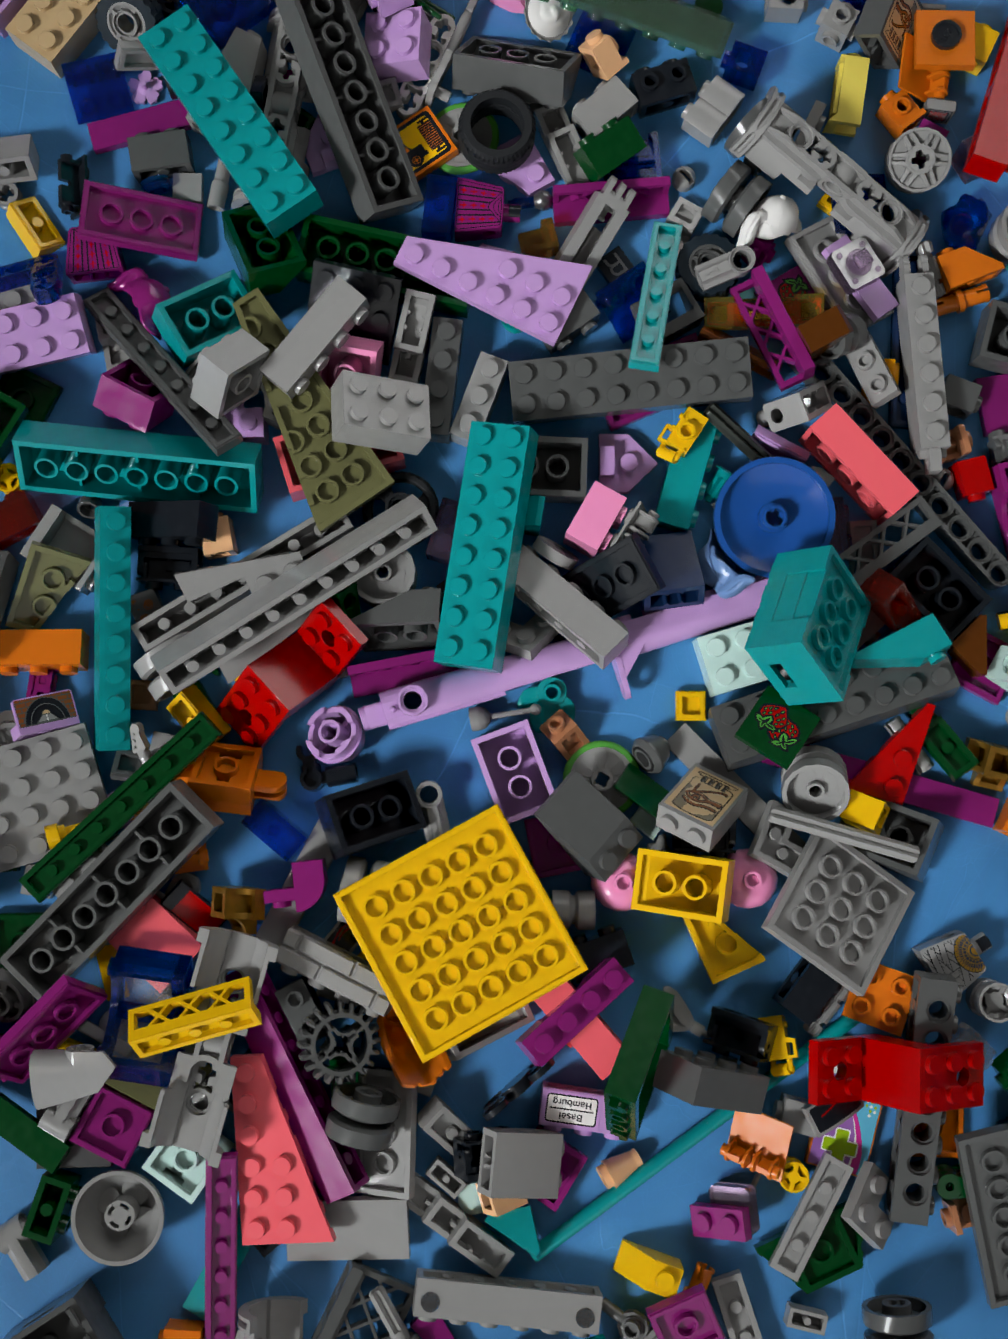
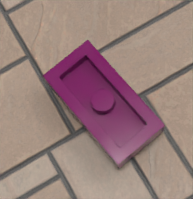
M695 1202L690 1205L693 1236L738 1242H748L752 1239L749 1207Z

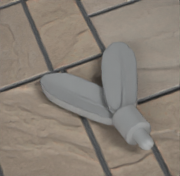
M664 986V992L675 995L673 1032L689 1030L698 1037L703 1035L706 1038H710L707 1036V1031L704 1030L705 1026L694 1020L680 994L675 989Z

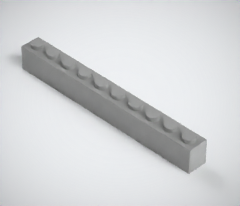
M411 494L150 656V659L171 693L175 695L434 533L438 528L426 505L415 495Z

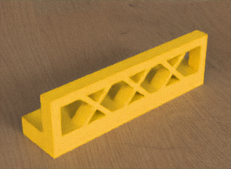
M250 976L128 1010L129 1045L141 1059L261 1025V1013L254 1003L253 984ZM244 989V999L234 1002L227 1000L234 991ZM212 998L215 1000L209 1009L202 1011L196 1009L205 999ZM174 1008H184V1011L178 1018L171 1020L166 1018ZM149 1015L154 1017L148 1026L138 1029V1018Z

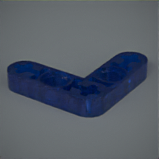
M45 254L1 266L0 292L30 284V290L38 305H48L56 302L61 298L63 288V267L57 254Z

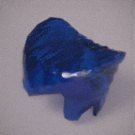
M963 194L960 196L957 204L945 209L941 213L942 235L947 248L953 247L955 250L966 246L975 251L977 250L986 226L992 217L986 202L981 197L977 199L971 195Z

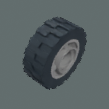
M101 0L97 4L96 8L98 9L95 13L98 31L100 30L102 38L109 43L113 50L117 49L118 41L139 40L138 37L165 19V15L162 13V6L157 0ZM127 15L133 19L134 25L128 20Z

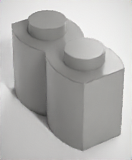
M718 75L711 82L709 80L704 82L697 94L700 98L695 104L690 102L681 115V118L684 119L681 129L708 148L711 147L725 126L736 114L745 97L744 93Z

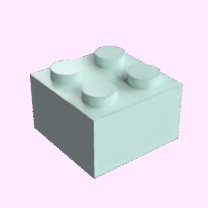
M753 621L701 636L692 641L709 698L768 680L750 654L744 649L753 627Z

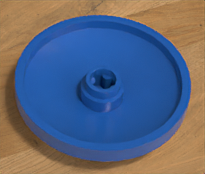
M765 457L749 462L739 468L727 479L719 491L713 512L715 535L725 555L740 569L769 578L777 553L829 545L836 522L835 504L824 480L809 466L786 457Z

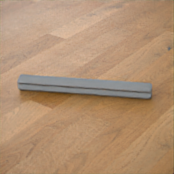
M773 806L769 812L768 821L771 823L911 863L917 862L919 858L920 848L912 844L779 806Z

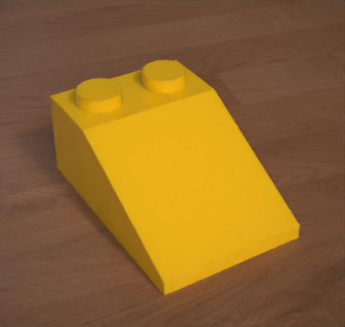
M638 848L631 909L719 924L725 923L729 920L736 860Z

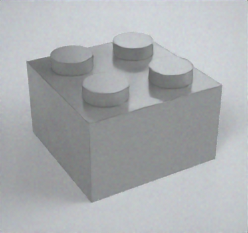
M243 328L231 335H225L221 341L213 346L205 347L197 357L198 365L196 374L192 379L193 387L190 398L216 419L224 416L258 394L263 376L259 368L267 360L270 349Z

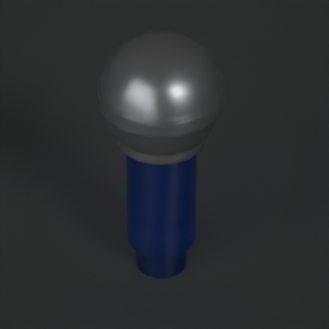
M540 190L533 194V196L508 200V204L521 205V209L535 207V209L545 211L552 205V195L546 190Z

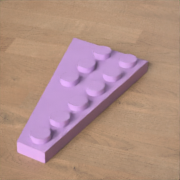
M406 236L393 263V266L553 347L593 267L591 265Z

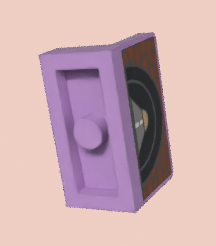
M70 689L16 699L10 703L16 726L10 730L13 742L80 724L73 694Z

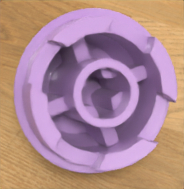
M346 706L322 707L311 716L307 723L310 728L306 745L313 756L323 763L334 764L350 761L358 756L364 747L365 732L358 715Z

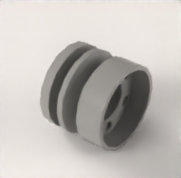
M929 127L910 129L902 133L888 148L884 158V172L887 180L897 191L905 194H921L938 186L947 176L952 165V150L948 140L939 131ZM916 152H919L920 157H926V162L921 165V169H919L918 164H912L911 159L916 157Z

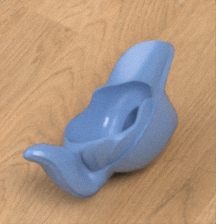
M710 529L708 542L697 553L705 584L714 588L720 598L728 599L738 595L747 586L754 583L755 578L751 575H740L737 573V566L722 551L714 529Z

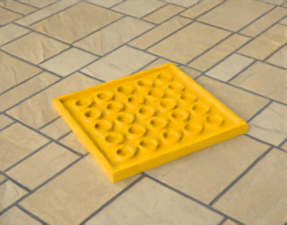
M498 804L332 895L422 1063L429 1061L588 970L587 965Z

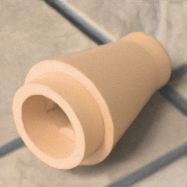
M632 1148L627 1152L601 1160V1165L596 1167V1171L608 1190L612 1187L617 1189L638 1167L643 1165V1161L635 1148Z

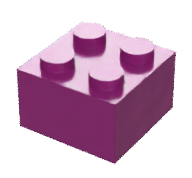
M130 358L101 374L92 405L102 410L106 416L117 418L129 424V427L133 430L144 433L172 416L175 409Z

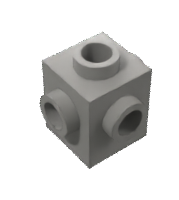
M833 0L829 9L823 7L815 24L820 27L814 40L840 53L845 41L851 42L854 38L853 34L857 26L855 21L860 11L848 2Z

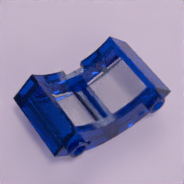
M120 945L115 957H111L107 968V974L111 979L109 1016L103 1043L96 1050L105 1051L117 1065L108 1079L159 1087L169 1086L178 1051H185V1049L180 1047L140 1059L128 1043V1010L189 993V989H193L190 986L194 972L192 956ZM174 1008L166 1018L170 1020L178 1018L184 1011V1008ZM149 1015L138 1018V1029L148 1026L154 1017Z

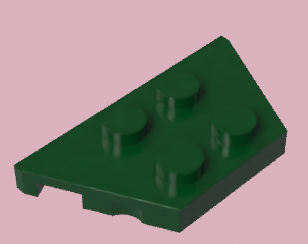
M847 1201L835 1206L798 1282L794 1281L807 1294L863 1268V1251L861 1249L863 1238L841 1217ZM784 1231L754 1244L756 1252L769 1261Z

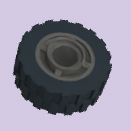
M704 233L701 236L696 235L692 237L689 242L687 241L683 245V249H680L675 279L681 277L696 301H702L703 303L713 301L715 303L721 298H726L729 295L730 288L736 286L738 278L703 292L697 281L694 267L728 253L736 246L731 244L726 237H720L719 234L715 233L713 235ZM740 255L733 257V262L738 268L742 266Z

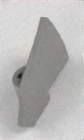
M91 1044L72 1045L65 1050L34 1049L29 1060V1076L35 1108L40 1110L98 1093L117 1065L105 1051H95L94 1046Z

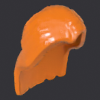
M393 1007L386 1016L379 1015L376 1019V1023L380 1028L378 1030V1036L381 1037L380 1045L389 1061L394 1076L402 1087L410 1089L417 1086L434 1085L437 1083L438 1077L444 1074V1071L450 1070L452 1063L447 1051L422 1063Z

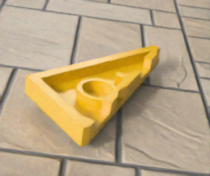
M683 918L712 984H716L766 961L760 952L725 923L719 924Z

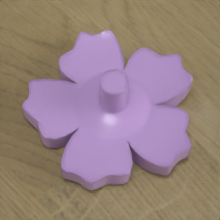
M143 71L141 74H138L139 80L130 78L127 84L130 87V92L133 94L131 97L132 101L145 105L147 101L150 105L158 102L160 98L158 92L164 89L162 80H158L157 77L152 78L150 71Z

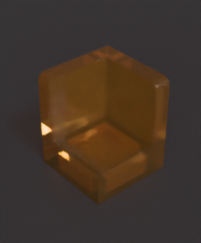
M552 217L540 220V229L518 235L523 255L549 258L556 256L559 251V242Z

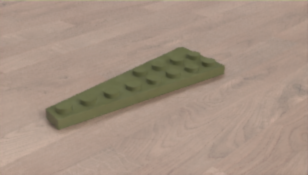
M257 287L232 304L241 327L270 349L269 358L290 332ZM317 371L310 377L308 388L301 395L296 394L293 399L263 375V386L316 526L321 534L395 485V481L370 447L332 441L331 391Z

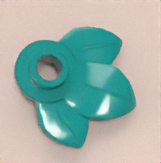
M551 676L541 680L538 686L526 688L518 699L517 707L520 709L528 708L534 703L541 706L542 710L539 715L530 713V723L536 733H541L540 726L559 709H562L573 721L575 719V705L566 696V684L558 677ZM554 687L558 693L556 696H549L546 693L547 689Z

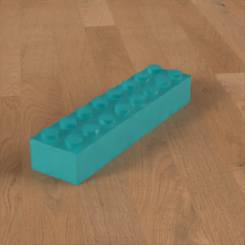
M188 4L138 37L155 66L274 239L324 205L312 182Z
M22 420L12 439L20 490L138 502L202 500L219 506V510L258 513L264 494L261 443L242 442L217 456L200 437L144 433L140 431Z
M471 421L433 662L443 666L502 674L539 435L531 426Z

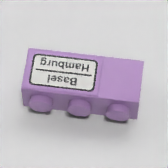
M542 1082L538 1124L544 1125L543 1128L545 1130L560 1132L562 1128L574 1129L575 1134L582 1136H591L592 1132L603 1133L607 1139L619 1140L618 1136L610 1134V1131L606 1130L604 1090Z

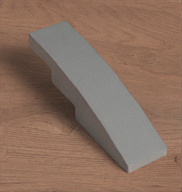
M529 104L539 133L565 184L590 182L573 155L581 148L578 144L581 140L574 123H570L564 106L552 110L545 108L543 104Z
M412 289L406 290L388 378L420 383L436 295Z
M415 1172V1197L408 1200L409 1209L420 1216L424 1224L447 1239L449 1246L497 1279L515 1255L514 1250L473 1215L465 1213L459 1204Z

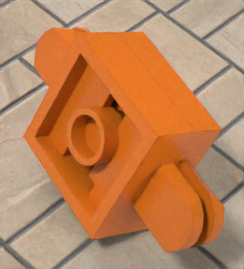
M214 742L196 761L173 780L182 779L215 812L251 816L256 799L281 801L287 795L286 774L279 771L263 770V748Z

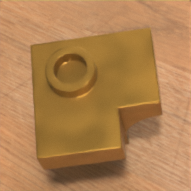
M967 737L965 745L980 762L978 766L972 769L970 784L1002 792L1005 783L1008 781V746Z
M212 886L211 917L227 919L231 924L232 930L247 934H257V920H265L263 891L266 889L249 886Z

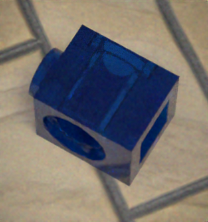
M735 40L732 51L726 49L720 65L721 68L725 69L722 79L731 84L754 91L768 51ZM742 62L745 63L748 67L742 68L739 67L736 63Z

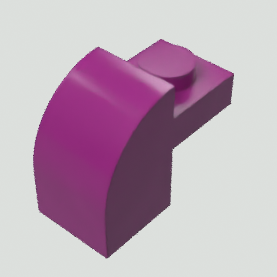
M326 858L292 862L294 886L263 891L264 904L273 903V908H284L292 906L291 901L295 900L297 912L305 911L314 906L323 897L327 888Z

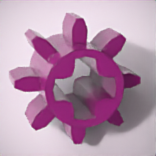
M755 237L753 243L749 246L756 256L753 267L763 265L764 262L770 264L776 253L774 250L776 246L773 243L774 239L767 240ZM741 255L742 260L748 264L747 259Z

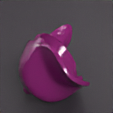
M138 267L131 268L119 275L113 282L107 284V287L115 292L124 291L132 297L134 306L138 308L139 317L144 328L161 340L162 336L151 317L156 304L171 298L170 289L161 282L149 278L143 269Z

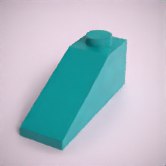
M931 613L856 652L851 669L920 667L928 662L931 665H935L947 657L946 652L951 647L952 642L934 614Z

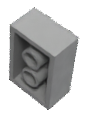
M342 370L331 387L332 441L418 455L431 439L429 385Z

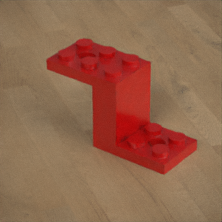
M330 597L314 607L296 633L247 665L216 710L221 714L222 719L230 724L241 736L242 741L246 745L264 748L287 718L336 682L369 639Z
M875 1033L809 1040L808 1104L821 1106L863 1100L920 1115L983 1106L984 1042L972 1040L931 1045ZM837 1066V1073L834 1077V1067Z

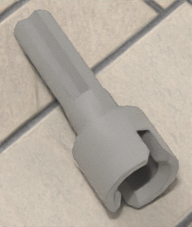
M382 1285L369 1292L370 1300L389 1332L391 1339H420L416 1332H409Z

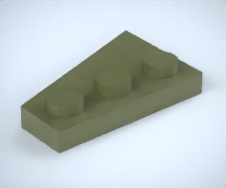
M32 540L5 626L15 629H40L64 595L73 587L82 572L91 564L92 559Z

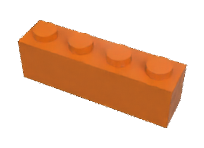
M83 629L0 630V675L17 676L18 672H29L31 675H48V670H58L62 675L72 676L78 675V671H88L90 636Z

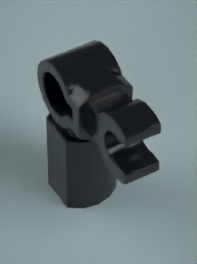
M302 746L296 747V755L303 762V766H300V783L304 789L310 792H317L325 784L328 787L359 782L355 762L325 767V771H321V765L317 763V759L313 754L305 756Z

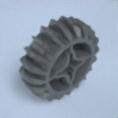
M336 999L333 1009L331 1004L325 1001L323 1002L324 1012L321 1013L316 1007L312 1009L313 1014L317 1016L313 1021L309 1017L304 1018V1022L309 1028L299 1029L298 1033L306 1037V1039L297 1041V1047L306 1050L302 1051L298 1057L301 1061L308 1060L304 1068L307 1072L314 1070L313 1077L316 1080L324 1075V1082L330 1085L335 1076L336 1083L341 1086L344 1083V1076H346L353 1083L355 1082V1072H358L363 1077L366 1075V1071L362 1067L365 1064L370 1067L374 1066L375 1063L369 1058L370 1055L377 1056L380 1054V1051L373 1047V1045L381 1043V1037L372 1035L380 1029L379 1025L376 1023L370 1024L374 1017L367 1014L364 1015L365 1009L361 1005L355 1008L354 1001H349L343 1007L342 1000ZM337 1018H350L356 1022L351 1026L347 1024L343 1028H335L330 1021ZM323 1029L326 1039L319 1047L320 1051L316 1053V1039L320 1030ZM332 1031L337 1036H340L342 1038V1042L344 1043L343 1046L345 1047L347 1052H345L341 1047L338 1048L336 1046L335 1037L331 1033ZM362 1032L361 1047L356 1055L353 1051V1043L359 1037L358 1033ZM336 1056H343L348 1061L339 1066L323 1063L326 1059L331 1060Z

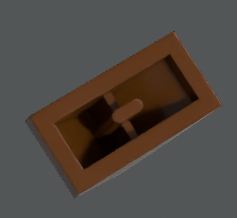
M840 304L800 324L796 329L812 360L854 331Z
M979 615L951 641L952 645L947 651L971 677L987 675V615Z

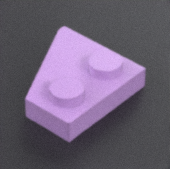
M522 134L498 146L497 149H505L514 145ZM535 144L530 156L519 168L511 172L498 174L501 180L516 186L518 191L528 198L533 197V194L540 190H546L555 185V179Z

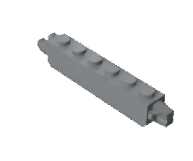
M926 254L918 255L917 273H911L909 256L905 255L899 258L900 280L896 284L895 294L896 300L899 303L897 315L910 449L915 456H918V460L923 459L925 475H938L942 471V458L947 457V449L951 447L934 272H929L928 257Z

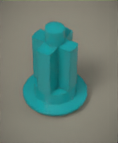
M715 465L718 469L716 475L705 490L707 495L704 499L709 503L713 498H717L722 486L732 475L730 471L718 465Z

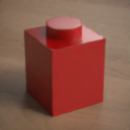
M986 455L957 461L948 468L954 476L953 489L957 501L967 499L968 504L985 500V495L995 489Z

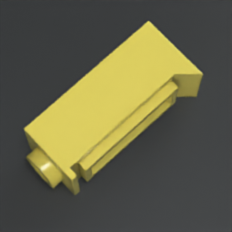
M857 53L841 54L835 66L829 118L822 133L848 137L855 136L856 127H860L870 58L862 57Z

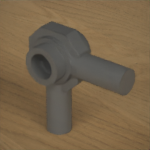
M604 1297L602 1311L618 1322L617 1327L620 1335L618 1339H644L650 1330L648 1317L637 1309L623 1311Z

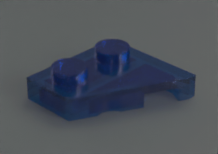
M657 131L649 133L648 139L644 140L647 147L605 175L603 181H607L611 175L615 176L618 180L663 176Z

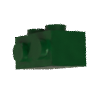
M628 115L620 121L615 116L601 126L604 132L598 136H595L592 132L578 142L581 148L573 155L590 182H597L647 147Z
M59 1168L53 1174L48 1171L42 1174L21 1236L51 1246L61 1235H65L71 1224V1216H68L71 1205H73L77 1194L82 1189L81 1186H78L82 1175Z

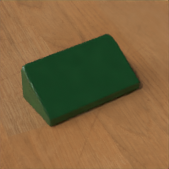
M631 763L626 766L612 786V788L654 819H657L658 804L669 793L668 790Z

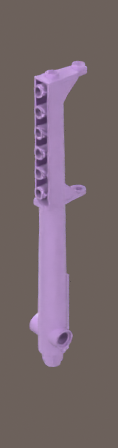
M755 576L754 583L747 586L738 595L728 599L720 598L716 594L715 589L705 591L704 604L670 608L661 611L644 612L642 610L643 616L631 619L630 614L615 618L620 620L629 632L628 646L612 661L623 698L625 700L631 698L627 676L638 655L755 618L769 578ZM567 639L548 644L532 661L514 654L505 656L502 674L464 668L379 692L380 702L358 708L364 731L388 725L389 730H394L505 696L506 691L595 663ZM417 694L421 698V705L417 709H408L404 705V699L407 695Z

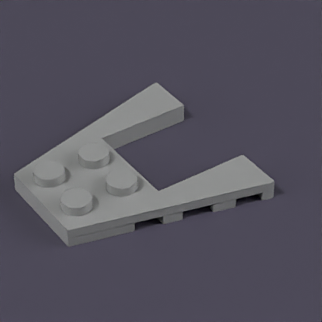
M297 550L252 560L232 562L225 565L177 572L174 576L189 603L243 577L251 593L304 560L300 551ZM314 608L221 665L220 669L227 683L233 682L242 674L247 665L274 648L297 630Z

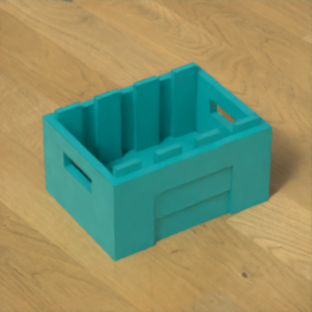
M833 545L777 553L767 585L761 597L759 609H757L751 633H749L744 648L788 706L844 701L851 677L850 671L872 605ZM774 664H781L792 680H785Z

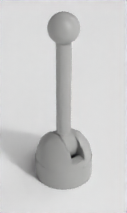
M537 703L532 704L528 708L490 713L484 707L469 708L472 731L483 730L488 727L491 719L529 713L539 715L542 709Z

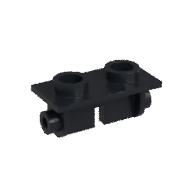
M61 154L60 159L57 160L58 180L68 183V186L63 184L58 186V207L63 214L70 215L71 220H75L80 217L84 180L89 179L87 155L84 154L78 159L73 160L72 155Z

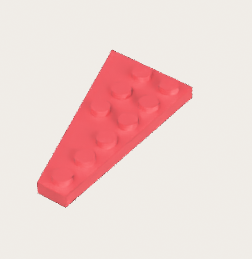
M264 1053L232 1055L230 1057V1064L237 1067L232 1086L235 1143L236 1152H238V1188L242 1245L334 1242L337 1237L333 1227L330 1228L325 1215L324 1204L322 1200H319L313 1185L314 1179L298 1139L293 1134L288 1122L289 1116L286 1109L282 1107L276 1092L277 1086Z

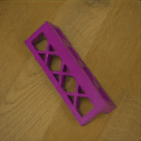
M670 176L617 180L612 190L615 191L620 182L625 183L627 188L622 195L623 198L629 189L632 188L636 191V195L627 209L629 214L624 221L668 217L670 213L668 197L671 186ZM607 181L553 185L552 209L554 227L574 226L594 191L601 192ZM608 212L604 222L596 220L594 224L607 223L612 214Z
M763 265L751 269V279L730 288V294L782 392L813 377L815 364ZM754 287L758 298L755 305L743 302L739 294ZM757 312L770 317L771 323L768 330L755 326L753 321ZM770 337L783 342L784 348L781 355L768 351L766 346ZM786 352H788L791 358L785 356ZM774 360H778V361H779L777 366H776ZM782 363L794 365L799 374L784 381L779 372Z
M435 650L347 666L348 676L351 677L354 698L376 695L379 692L462 668L443 666L433 662Z

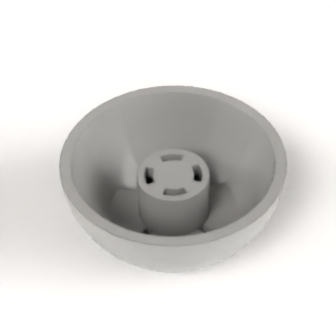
M124 1169L101 1173L87 1182L77 1194L71 1210V1229L76 1243L92 1260L108 1266L129 1265L145 1257L158 1242L165 1220L164 1203L156 1186L142 1174Z

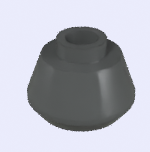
M648 735L637 738L633 742V757L637 764L648 773H660L670 758V744L662 736Z

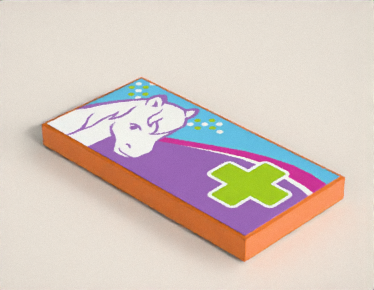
M837 1066L834 1067V1077L837 1073ZM862 1100L864 1107L844 1123L820 1138L809 1137L804 1162L817 1166L825 1151L853 1167L854 1170L851 1175L857 1177L863 1161L870 1160L882 1105Z

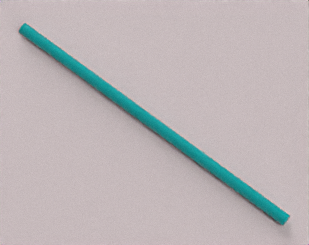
M842 1016L812 1039L842 1037L860 1022ZM809 1041L797 1049L799 1058H792L795 1071L809 1061ZM770 1070L764 1075L770 1077L767 1092L789 1075L774 1077ZM717 1109L638 1167L617 1189L612 1187L541 1239L539 1241L542 1252L540 1258L537 1259L533 1255L531 1257L536 1263L733 1118L735 1111Z

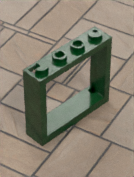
M645 984L604 1090L606 1130H609L610 1134L618 1136L619 1140L627 1141L628 1138L635 1141L637 1139L655 1088L652 1085L661 1049H669L673 1035L675 995Z

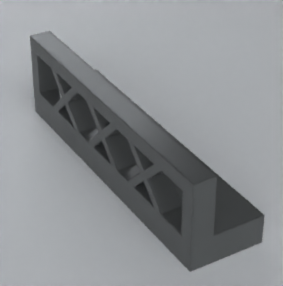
M920 495L839 556L842 560L855 562L853 577L858 585H860L943 523ZM917 505L928 518L921 525L908 523L910 510ZM904 515L903 522L896 521ZM888 526L902 527L901 540L898 542L885 540L886 528ZM908 528L914 529L909 534H907ZM880 533V539H873V537ZM865 543L879 545L878 554L875 559L861 558L862 546ZM884 545H885V546H891L890 548H888L886 551L883 552V550H884ZM857 550L856 557L849 556L851 553ZM860 563L867 564L860 569Z

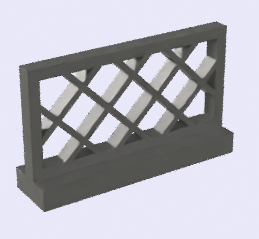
M348 1260L311 1339H336L349 1333L351 1339H355L353 1331L366 1325L371 1327L374 1336L372 1339H391L389 1332L377 1335L373 1322L381 1320L378 1313L370 1315L366 1302L371 1301L369 1294L364 1296L360 1286L365 1276H369L378 1280L379 1286H383V1283L388 1284L389 1286L384 1287L387 1294L397 1289L408 1293L403 1303L394 1306L403 1322L413 1303L415 1286L364 1265L362 1260ZM357 1293H359L360 1298L355 1299ZM362 1304L367 1318L350 1324L347 1317L349 1310ZM345 1321L346 1326L341 1328L343 1322Z

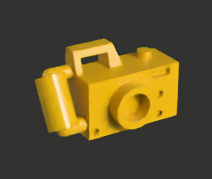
M690 406L684 414L681 412L677 425L666 424L658 436L657 440L661 444L656 450L657 457L676 464L681 456L685 457L709 419ZM666 430H669L671 434L667 440L662 438Z
M776 1015L758 1018L779 1026L769 1060L771 1074L774 1077L794 1074L795 1066L792 1058H799L796 1039L788 1037V1023L785 1020V1016ZM789 1043L793 1045L794 1055H791ZM782 1060H786V1061H787V1062H785V1063H780V1064H777V1063H776V1061H782Z

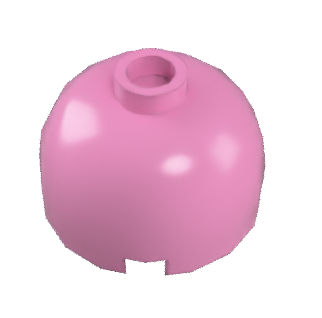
M738 849L736 853H729L727 859L736 860L731 904L746 909L760 907L768 902L777 890V871L747 855L749 849Z
M629 853L606 882L591 877V888L595 891V898L604 907L613 911L626 912L631 910L637 856Z

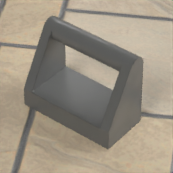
M681 277L673 282L671 296L679 292L686 313L666 324L663 345L700 326L705 316ZM640 300L630 305L635 321Z

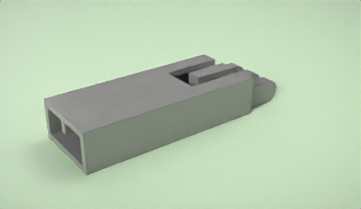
M613 175L607 180L601 192L594 191L554 260L593 266L583 288L628 216L629 211L627 209L636 195V191L631 188L623 198L622 195L627 188V185L623 182H620L615 191H613L612 189L618 180ZM609 212L612 216L601 232L593 225L596 220L604 222V218Z

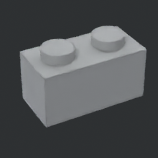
M440 1155L426 1169L425 1174L453 1199H456L467 1185L466 1181L454 1176V1168Z
M787 1301L783 1321L787 1327L824 1336L829 1316L825 1310Z

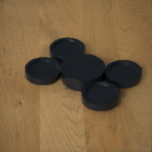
M553 1057L543 1067L535 1066L532 1063L529 1068L519 1073L501 1091L494 1095L483 1107L485 1112L482 1116L486 1121L495 1117L509 1102L518 1098L536 1080L542 1077L555 1064Z

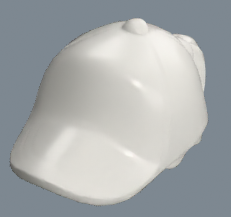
M771 195L761 200L754 207L753 212L743 221L736 247L740 245L749 247L755 237L772 240L783 235L789 236L791 233H799L802 230V224L799 220V209L796 202L785 195Z

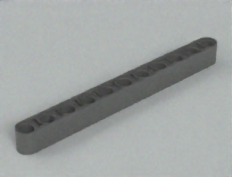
M786 352V357L791 358L788 352ZM820 356L816 357L813 360L815 370H821L826 374L827 380H824L832 404L837 403L853 421V414L862 415L865 419V425H857L872 441L873 436H880L884 441V447H879L891 461L895 457L899 458L904 466L900 471L911 482L915 479L923 485V491L918 492L908 503H911L920 495L931 509L932 502L939 503L942 507V514L936 515L943 524L934 530L935 534L982 587L988 590H996L1007 585L1008 561L934 476L925 475V468L920 460H918L833 361L823 359ZM788 364V366L795 372V374L798 375L799 373L794 365ZM814 374L813 377L803 381V383L807 386L821 380L816 378ZM834 392L844 394L846 402H838L834 398ZM918 505L915 506L914 510L924 521L928 520ZM952 524H956L961 528V537L953 534L951 530ZM972 546L977 547L981 551L980 560L974 558L971 554ZM992 568L999 571L1001 576L999 582L991 577Z

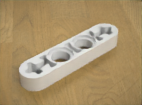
M441 14L442 18L440 20L434 17L430 22L432 26L431 49L437 50L440 55L435 61H430L428 82L420 87L414 85L412 81L403 82L399 90L403 104H408L411 93L414 94L413 107H409L408 111L404 110V106L396 110L397 115L402 120H406L424 107L428 90L427 85L432 79V74L436 72L456 27L454 19L447 14ZM446 25L448 26V31L443 32L440 43L437 41L438 28L442 29Z

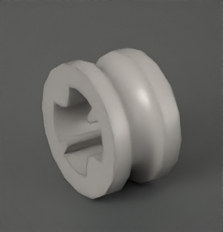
M14 183L0 185V207L7 211L9 203L23 199L21 191ZM8 191H11L13 196H9L8 201H5L2 195H7Z

